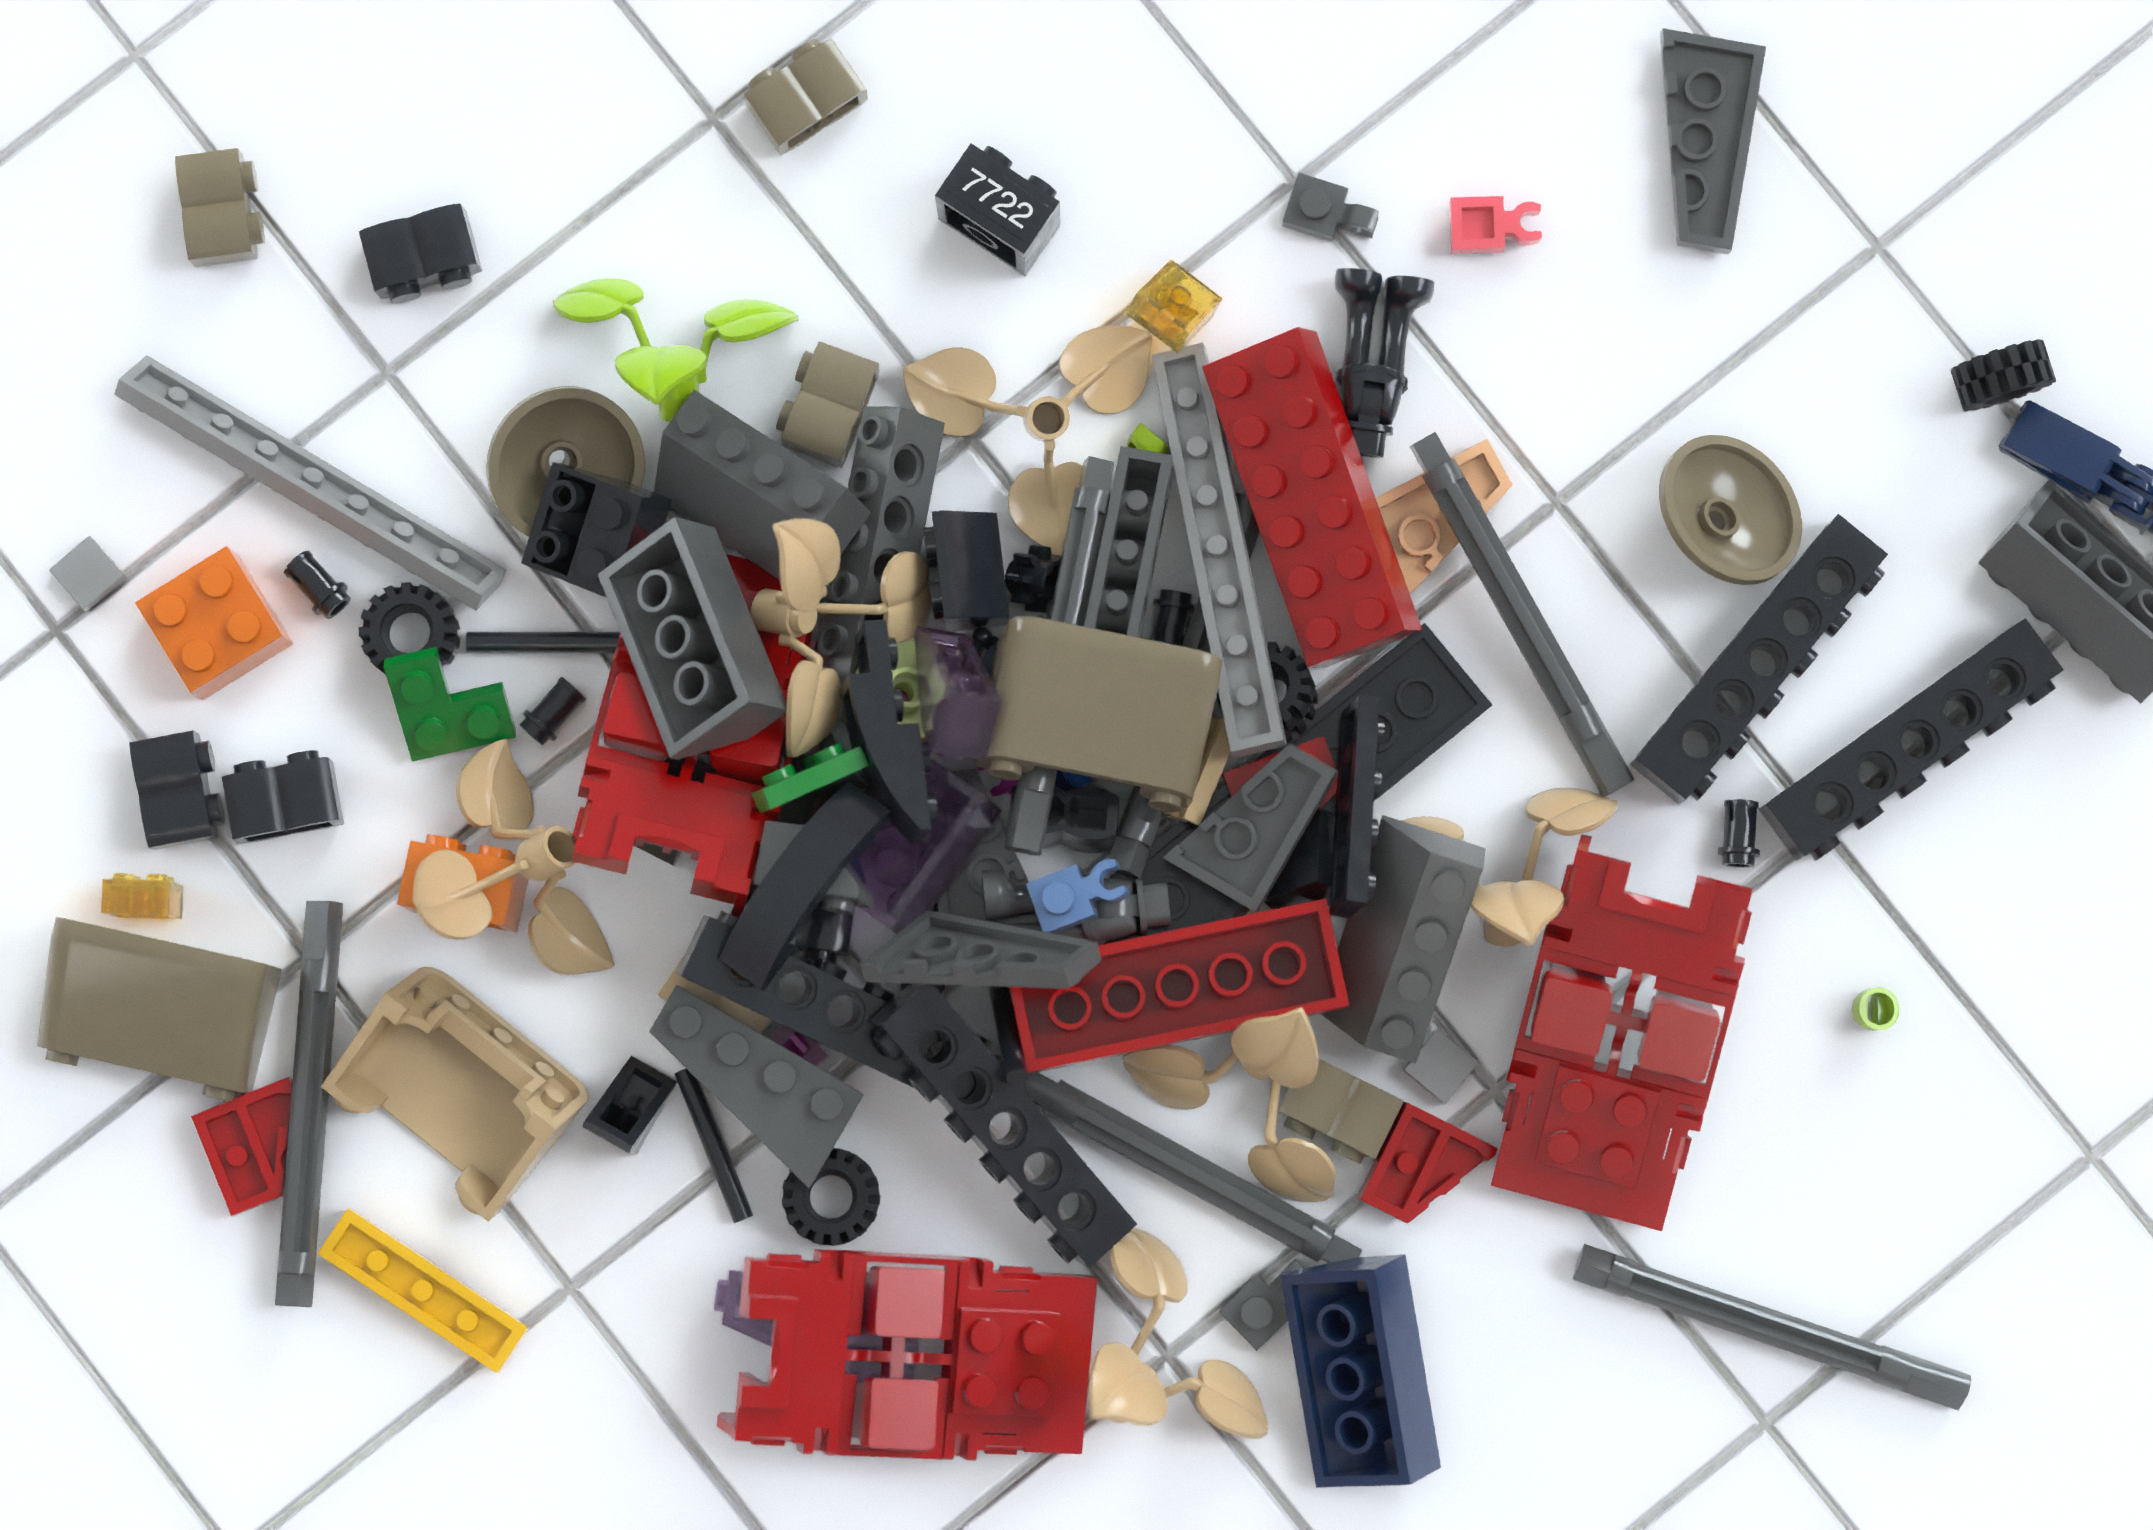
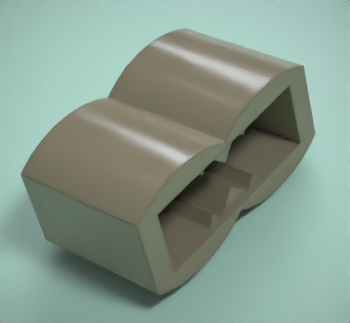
M832 38L821 44L818 39L805 43L793 53L792 59L794 62L777 72L773 67L768 68L757 74L748 83L750 90L744 94L745 105L780 156L800 146L824 127L840 120L868 100L866 87Z
M239 148L175 156L176 178L182 208L183 231L188 260L194 267L257 259V244L265 243V232L261 213H252L250 193L258 192V179L254 161H245L244 155Z
M821 341L818 342L814 353L805 351L795 376V381L802 383L795 402L785 401L776 424V429L783 432L781 437L783 446L843 468L861 422L863 406H868L880 373L879 363Z
M1319 1059L1318 1071L1314 1080L1304 1087L1289 1088L1278 1112L1287 1116L1283 1124L1284 1127L1312 1140L1315 1132L1318 1131L1336 1140L1331 1149L1332 1151L1361 1164L1365 1155L1376 1159L1404 1101Z

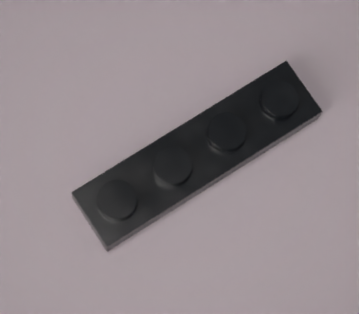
M1358 695L1341 713L1339 772L1337 777L1329 913L1331 916L1349 919L1371 901L1376 885L1375 872L1370 870V854L1376 846L1379 834L1378 820L1373 819V803L1379 795L1382 783L1381 769L1376 768V753L1384 738L1385 722L1383 718L1379 717L1380 698Z

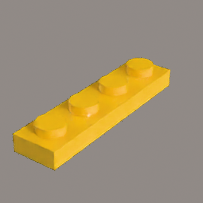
M347 1208L317 1253L495 1373H500L530 1328L351 1208Z

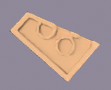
M1488 439L1451 458H1455L1485 514L1496 505L1513 485ZM1424 473L1376 498L1410 595L1459 544L1422 477Z

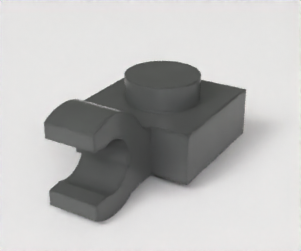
M1298 172L1282 220V226L1330 242L1333 241L1337 227L1363 237L1373 238L1379 220V211L1360 204L1345 203L1349 193L1348 187Z
M1295 1258L1280 1274L1305 1267ZM1257 1273L1219 1310V1313L1256 1351L1288 1321L1280 1274L1268 1285Z

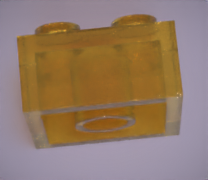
M1170 259L1136 293L1126 315L1176 353H1179L1213 318L1223 298Z
M113 873V879H102L101 913L116 918L182 919L184 886L175 883L174 877H167L164 874H147L146 880H141V877L134 876V874Z

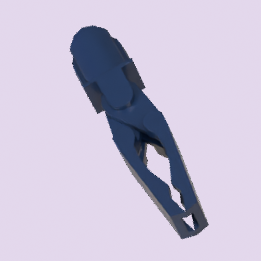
M2031 400L2025 401L2007 435L2003 437L1998 445L1999 451L2046 479H2050L2056 485L2081 500L2090 503L2094 498L2109 506V511L2114 516L2140 530V535H2143L2145 531L2153 534V470L2142 464L2133 465L2120 457L2122 450L2110 441ZM2146 508L2151 510V513L2147 519L2142 517L2146 511Z

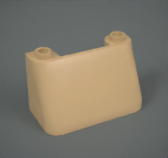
M427 966L419 968L383 995L321 1085L325 1091L334 1097L337 1105L349 1113L369 1114L382 1107L462 1172L455 1182V1189L459 1195L460 1203L469 1212L480 1215L487 1222L492 1220L503 1209L574 1121L589 1099L587 1089L572 1073L454 978L439 969Z

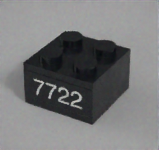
M970 143L935 194L938 220L1026 277L1060 227V201L1054 198L1057 191L1035 175H1030L1027 180L1010 169L1013 165L1012 161L997 149L987 145L984 150H981Z

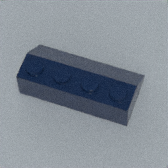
M1406 1254L1357 1257L1280 1274L1316 1488L1411 1485L1440 1469L1441 1462Z

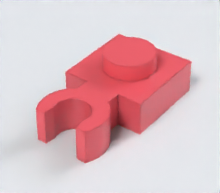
M1503 196L1451 197L1449 200L1451 254L1502 253L1505 250V237H1512L1517 243L1527 246L1539 243L1542 239V231H1526L1521 226L1520 219L1524 216L1539 215L1541 204L1531 201L1519 204L1513 211H1504Z

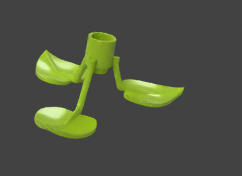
M617 278L596 279L572 287L552 301L553 307L560 316L576 322H600L611 319L620 313L629 318L641 347L629 349L617 356L615 359V369L624 382L654 405H658L660 418L667 422L673 419L693 390L700 393L699 384L707 381L706 366L712 343L716 339L720 338L726 342L752 340L795 321L799 322V315L780 305L753 299L734 300L721 304L705 314L704 324L709 329L704 332L700 350L687 345L662 346L658 348L651 346L636 308L632 306L644 299L643 289L633 282Z

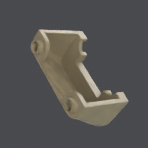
M1031 616L1013 617L1008 621L996 644L976 766L987 768L991 776L1004 780H1018L1021 778V773L1030 772L1035 766L1140 786V795L1149 799L1148 805L1156 810L1176 812L1181 807L1188 808L1193 801L1218 691L1222 660L1212 653L1044 618Z
M56 917L50 939L37 1047L47 1049L45 1060L77 1066L79 1056L204 1084L202 1095L232 1101L236 1096V1092L247 1094L253 1091L282 969L231 955Z

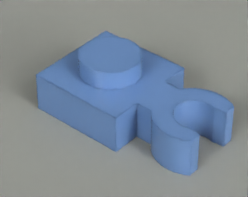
M1115 859L1102 860L1093 867L1090 875L1086 877L1083 876L1080 866L1074 864L1026 883L1043 932L1056 934L1097 918L1098 915L1093 902L1100 899L1110 903L1126 899L1130 895L1126 886H1119L1113 890H1107L1104 887L1105 876L1112 871L1120 869L1119 862Z

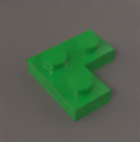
M437 647L384 659L385 674L412 762L494 743L502 739L516 738V727L503 682L450 694Z
M840 742L801 759L800 761L804 768L801 772L796 773L792 764L763 776L762 779L766 787L752 793L759 812L763 813L869 766L861 746L845 752Z

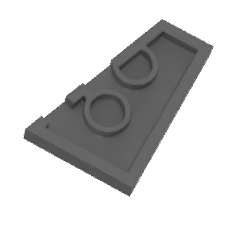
M1288 744L1248 780L1234 796L1216 812L1209 815L1199 824L1195 831L1179 845H1176L1163 858L1253 912H1259L1339 771L1299 747Z

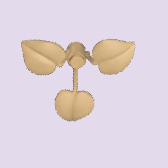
M1123 325L1093 328L1079 334L1067 344L1059 360V369L1062 376L1075 386L1061 400L1045 396L1035 400L1028 407L988 400L996 388L994 369L982 354L964 347L943 349L926 358L908 364L903 370L904 384L915 410L919 414L944 422L943 434L962 437L977 432L984 420V409L1023 418L1026 432L1033 439L1043 441L1044 469L1029 468L1016 477L1009 490L1008 509L1013 522L1024 535L1041 546L1051 547L1052 554L1062 555L1074 491L1076 487H1079L1083 466L1077 462H1065L1054 467L1053 457L1056 447L1054 439L1060 437L1067 430L1070 423V414L1067 407L1080 394H1082L1085 404L1091 410L1098 413H1119L1131 407L1140 398L1148 379L1149 356L1153 337L1146 330Z
M791 519L778 522L772 526L779 546L782 591L762 589L755 596L751 608V617L758 631L779 634V645L791 647L809 660H804L797 664L789 682L786 708L787 757H798L823 741L835 727L841 710L839 692L841 683L837 672L831 668H823L822 656L796 639L813 630L817 621V613L883 614V620H886L888 638L894 637L896 642H906L921 631L926 623L931 607L929 568L919 554L909 551L900 552L888 561L880 583V595L883 603L877 605L819 603L821 598L827 594L826 585L833 581L840 567V545L836 533L830 526L811 519Z
M502 739L484 747L467 761L458 776L456 799L459 808L470 825L476 828L491 827V833L494 838L525 841L520 844L517 850L514 864L477 881L472 864L460 853L452 850H439L425 857L419 864L414 878L413 903L416 905L417 914L430 930L440 936L459 940L471 938L481 933L492 919V907L482 890L517 873L535 881L547 879L533 901V905L539 914L535 915L528 925L530 943L541 963L549 970L567 976L606 971L614 967L615 963L607 942L587 906L572 891L563 887H555L558 881L566 877L565 869L575 864V862H572V855L576 841L572 839L571 832L561 826H553L548 829L539 826L533 830H525L532 822L534 804L529 786L512 757L508 740Z
M1555 788L1539 793L1528 802L1526 806L1528 818L1539 823L1534 828L1522 881L1517 883L1499 881L1482 887L1478 883L1471 902L1473 911L1483 918L1484 938L1488 943L1495 946H1513L1521 942L1529 947L1533 945L1542 929L1558 915L1564 904L1563 894L1557 887L1542 881L1532 880L1543 836L1549 830H1553L1563 836H1574L1592 831L1604 824L1615 814L1618 809V802L1616 800H1611L1606 796L1602 797L1599 793L1584 789ZM1418 816L1400 820L1459 840L1464 838L1463 828L1447 819Z
M1303 1008L1277 1016L1255 1018L1241 1023L1236 1027L1231 1037L1232 1053L1212 1071H1205V1063L1200 1055L1187 1048L1175 1045H1164L1123 1055V1065L1138 1086L1158 1103L1174 1109L1189 1110L1203 1106L1210 1096V1089L1207 1084L1217 1082L1238 1060L1243 1063L1244 1070L1252 1077L1257 1079L1271 1078L1264 1135L1267 1145H1257L1250 1149L1247 1158L1251 1172L1265 1188L1287 1199L1301 1202H1319L1333 1198L1336 1171L1327 1154L1317 1145L1303 1139L1284 1138L1278 1141L1275 1133L1281 1085L1288 1088L1304 1087L1314 1080L1318 1071L1317 1044Z
M1133 1228L1110 1249L1112 1267L1119 1281L1132 1294L1141 1299H1152L1153 1308L1131 1348L1121 1343L1112 1342L1102 1346L1096 1353L1089 1382L1090 1418L1096 1420L1110 1419L1119 1424L1127 1422L1140 1426L1155 1425L1166 1416L1168 1397L1185 1390L1197 1391L1195 1396L1196 1407L1211 1424L1233 1435L1251 1439L1264 1438L1268 1434V1421L1259 1394L1249 1378L1234 1365L1218 1359L1207 1360L1198 1369L1199 1379L1190 1377L1163 1388L1162 1384L1158 1381L1155 1371L1146 1363L1141 1362L1138 1355L1165 1308V1300L1173 1303L1181 1302L1186 1297L1187 1278L1181 1262L1167 1245L1152 1234Z

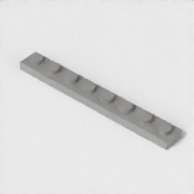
M1203 342L1152 355L1171 455H1173L1174 471L1210 651L1222 660L1218 692L1230 752L1234 758L1287 746L1222 423L1202 366L1209 364L1207 349Z
M146 355L118 380L114 393L118 398L473 610L477 611L501 585L507 570L150 356Z

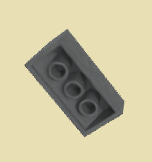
M693 390L662 432L654 492L672 499L670 509L687 520L715 527L723 544L780 582V555L778 542L772 527L774 524L791 519H811L823 522L836 533L841 555L871 514L847 487L696 390Z
M2049 479L1995 539L1978 564L1987 571L1989 577L1997 585L2007 588L2025 603L2036 619L2043 623H2048L2063 636L2075 653L2089 659L2107 674L2112 684L2118 690L2130 694L2141 704L2153 692V568Z
M673 517L598 573L671 759L678 760L750 739L786 713L787 702L715 527Z
M1382 815L1379 823L1377 843L1370 854V870L1374 871L1376 875L1374 895L1369 903L1350 919L1347 918L1337 948L1349 1006L1345 1009L1322 1013V1016L1363 1047L1416 1064L1483 871L1486 848Z

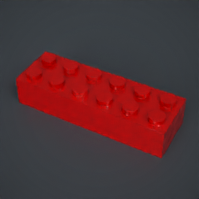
M1296 327L1202 366L1307 667H1329L1422 631L1317 331Z
M1327 898L1099 945L1101 962L1085 974L1079 983L1069 989L1010 987L1028 1074L1125 1055L1154 1047L1234 1032L1236 1027L1245 1021L1277 1016L1298 1008H1303L1306 1016L1345 1009L1349 1006Z

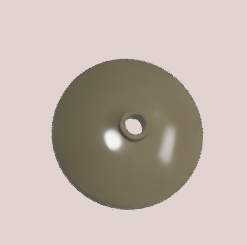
M560 386L548 388L528 396L514 406L502 419L489 445L486 476L492 499L504 518L518 531L528 537L551 469L549 458L554 451L563 450L564 460L561 464L626 481L639 487L642 486L644 478V448L635 424L627 413L614 401L587 388Z
M1705 435L1686 442L1670 456L1663 468L1659 482L1660 509L1671 537L1680 550L1696 566L1717 579L1739 585H1754L1766 582L1789 566L1800 547L1802 538L1801 512L1790 483L1770 458L1754 446L1737 438L1724 435Z

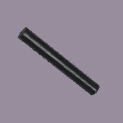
M467 632L466 650L467 653H615L620 632Z
M988 986L1006 1080L1009 1085L1019 1087L1028 1081V1073L1010 987Z
M687 1069L674 1073L733 1223L735 1224L754 1216L701 1082Z

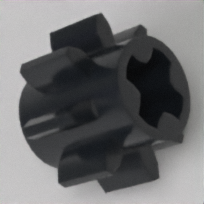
M1030 545L1028 554L1014 553V559L1009 563L1005 573V584L1008 591L1012 594L1010 601L1023 603L1025 611L1046 613L1048 604L1053 603L1062 555H1054L1051 552V547Z

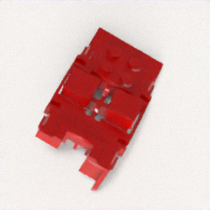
M726 554L750 614L752 603L759 591L766 588L782 591L779 580L746 558ZM813 630L796 638L814 650L816 641L811 640ZM758 631L787 702L789 682L795 667L799 662L809 660L794 649H791L789 657L791 647L779 645V634ZM620 632L617 649L613 657L585 762L583 777L579 785L577 797L585 798L587 802L585 807L580 806L574 826L572 839L576 842L572 862L626 875L634 843L640 847H643L644 842L663 847L662 852L668 854L671 853V849L691 854L690 859L698 861L690 894L733 904L731 915L739 918L744 910L750 885L754 883L765 820L777 822L781 808L780 805L760 813L752 793L766 787L762 779L763 776L781 769L782 754L786 742V713L750 739L702 752L701 754L710 755V765L716 769V775L706 772L704 783L690 780L696 766L698 754L686 757L680 777L668 775L666 773L669 763L665 762V758H668L669 754ZM602 729H603L604 744H605L606 746H608L609 748L603 747V746H599V745H598V744H599L600 737H601ZM787 753L783 767L792 763L793 757H787Z
M1581 834L1573 864H1567L1560 890L1564 898L1563 907L1558 915L1546 925L1506 1079L1508 1082L1515 1083L1516 1087L1509 1090L1502 1117V1122H1506V1127L1490 1186L1662 1231L1678 1169L1684 1170L1692 1137L1688 1136L1689 1130L1696 1132L1701 1130L1703 1115L1709 1100L1737 995L1745 958L1737 956L1736 951L1738 943L1744 945L1752 912L1748 910L1752 895V888L1697 875L1689 907L1625 891L1632 862L1589 852L1592 836ZM1545 960L1546 964L1540 981L1536 1009L1531 1025V1036H1527L1525 1034ZM1619 967L1632 970L1622 1006L1612 1003V988L1605 980V976L1616 979ZM1643 973L1656 976L1653 989L1657 991L1656 995L1651 999L1648 1013L1643 1010L1634 1009L1635 997L1640 987ZM1712 1004L1725 1007L1721 1021L1717 1009L1713 1008ZM1606 1024L1617 1026L1610 1048L1608 1065L1595 1061V1057L1599 1053ZM1628 1029L1643 1032L1637 1052L1639 1065L1633 1064L1632 1071L1619 1068L1622 1047Z
M814 1249L813 1260H801V1255L768 1253L766 1258L744 1257L740 1314L748 1319L774 1320L768 1383H765L750 1372H739L736 1411L720 1412L717 1415L716 1426L733 1437L734 1441H749L752 1445L785 1446V1441L797 1443V1451L813 1455L814 1451H821L825 1455L943 1460H953L954 1456H960L965 1460L976 1461L978 1450H983L985 1454L1017 1455V1450L1036 1453L1082 1454L1097 1290L1096 1277L1087 1274L1033 1272V1267L1000 1265L998 1270H994V1262L987 1258ZM867 1262L944 1266V1271L930 1268L872 1266L870 1271H866ZM861 1327H864L869 1335L883 1336L882 1351L847 1349L848 1336H861ZM905 1337L944 1340L943 1354L904 1352ZM846 1361L881 1362L882 1377H866L863 1382H857V1374L845 1373ZM904 1363L942 1365L941 1377H934V1381L903 1378ZM852 1437L859 1439L861 1445L851 1444Z

